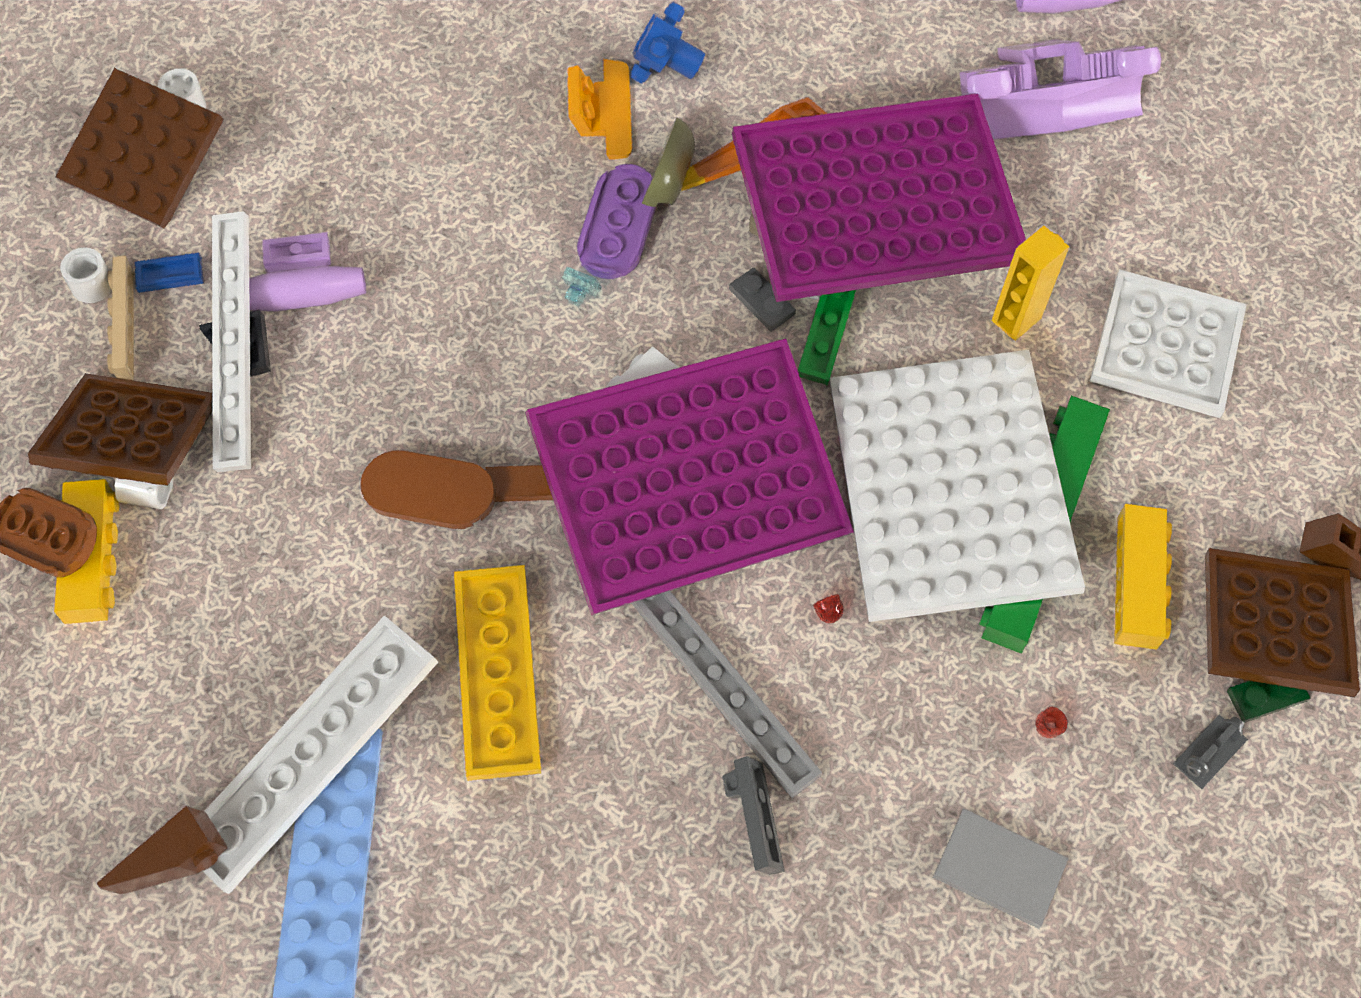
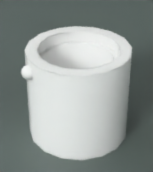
M173 69L163 74L159 79L157 87L206 108V102L199 82L192 71Z
M78 248L72 250L63 258L60 270L75 298L85 303H95L103 300L110 294L112 290L108 283L109 269L99 252L91 248Z
M116 478V499L120 503L163 509L167 504L173 486V478L168 486Z

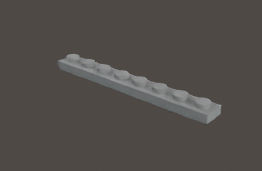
M671 591L631 603L791 798H794L821 777V770Z

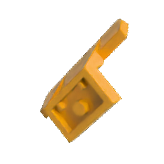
M603 59L604 82L598 81L592 83L590 76H585L579 65L567 68L568 117L580 136H606V155L609 160L629 157L632 152L629 66L623 61Z

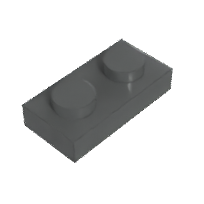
M754 267L729 284V290L770 332L792 318L796 313V309L787 300L776 302L772 285Z

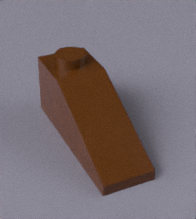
M1340 513L1306 522L1299 552L1318 565L1350 570V577L1361 580V528Z
M185 806L100 879L97 884L100 889L117 894H125L198 874L213 866L217 862L218 856L228 846L207 813Z

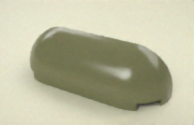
M676 117L666 138L642 201L644 205L656 207L657 203L668 202L670 205H673L681 192L694 156L695 140L689 126L678 117Z

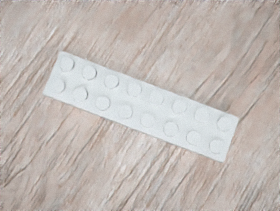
M384 615L204 811L211 819L228 848L218 856V860L213 866L203 872L222 891L230 894L436 666L438 661Z

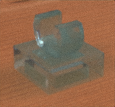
M568 266L562 276L563 281L569 286L565 299L578 307L581 306L586 294L596 298L602 288L596 278Z

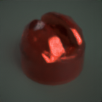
M839 594L826 597L813 604L817 616L825 623L837 622L844 612Z
M1048 707L1037 715L1035 719L1036 731L1044 738H1056L1067 730V718L1059 708ZM1055 723V728H1050L1047 724Z

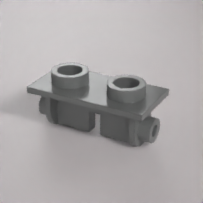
M1219 714L1179 756L1173 765L1202 790L1248 740L1243 735L1244 723L1237 717L1224 719Z

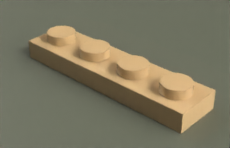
M125 255L112 257V270L108 271V283L112 290V298H108L107 305L109 315L112 318V325L107 327V335L112 346V354L107 355V365L109 372L115 374L117 378L134 381V271Z

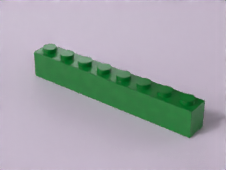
M1072 395L1066 407L1060 405L1053 421L1054 425L1059 426L1056 434L1049 433L1070 522L1110 411L1108 408ZM1043 599L993 605V607L985 606L979 622L980 626L985 627L981 638L1022 654L1029 641Z

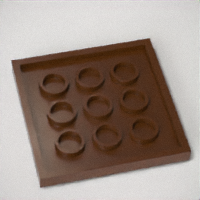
M114 68L55 177L68 185L164 229L175 213L224 119L211 110Z
M85 373L28 452L30 465L168 486L213 411V393Z
M1214 548L1207 550L1205 554L1208 674L1355 698L1360 691L1350 570Z

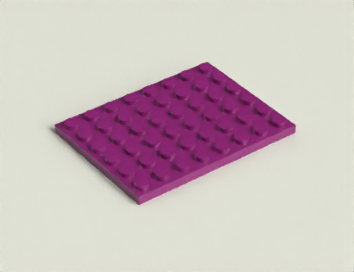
M978 93L733 126L732 138L776 302L1009 267L1016 248L1026 240Z
M786 338L527 409L525 412L591 616L844 537L854 532Z

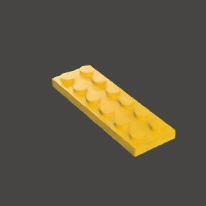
M525 565L455 571L454 583L467 781L541 774Z

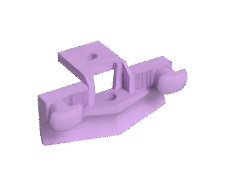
M1057 39L998 48L999 59L1016 63L960 72L961 95L978 93L993 139L1070 131L1143 115L1140 97L1142 78L1144 75L1159 71L1161 55L1157 46L1144 48V46L1138 45L1084 53L1079 42ZM1064 56L1063 81L1038 85L1034 60Z

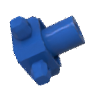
M675 1L668 4L663 12L665 14L664 17L657 13L652 15L632 52L633 58L639 60V63L635 62L631 71V78L641 84L650 76V68L660 73L665 65L691 80L704 60L705 52L681 39L683 31L675 24L676 22L680 23L684 14V7Z

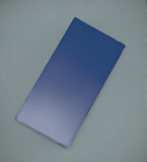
M200 252L134 261L135 283L138 293L204 284Z

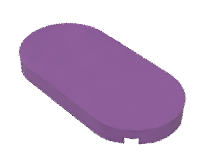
M634 164L615 166V169L610 172L607 170L597 181L577 243V252L582 266L596 277L615 279L626 276L637 267L641 259L656 207L642 204L651 180V174L641 166Z

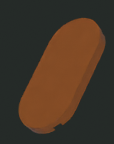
M403 450L385 452L374 458L367 465L361 477L362 495L376 513L386 517L445 528L466 529L474 526L473 523L480 519L482 521L490 514L496 500V491L492 479L481 466L471 462Z
M31 488L16 490L20 493H17L15 496L8 495L1 501L0 553L54 577H66L73 574L90 557L96 542L97 527L95 520L88 512Z

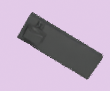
M748 756L734 760L735 770L723 775L722 778L726 797L741 798L755 871L768 875L785 872L763 763Z

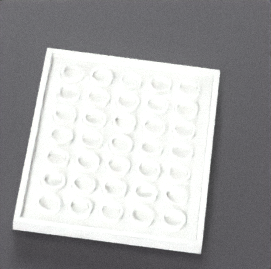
M1029 350L830 378L869 622L1084 593L1085 584Z

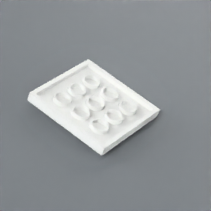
M1119 269L1090 382L1221 418L1225 410L1247 304Z

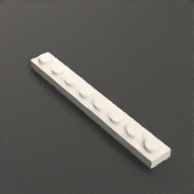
M244 211L212 215L213 469L217 472L251 469L249 216Z

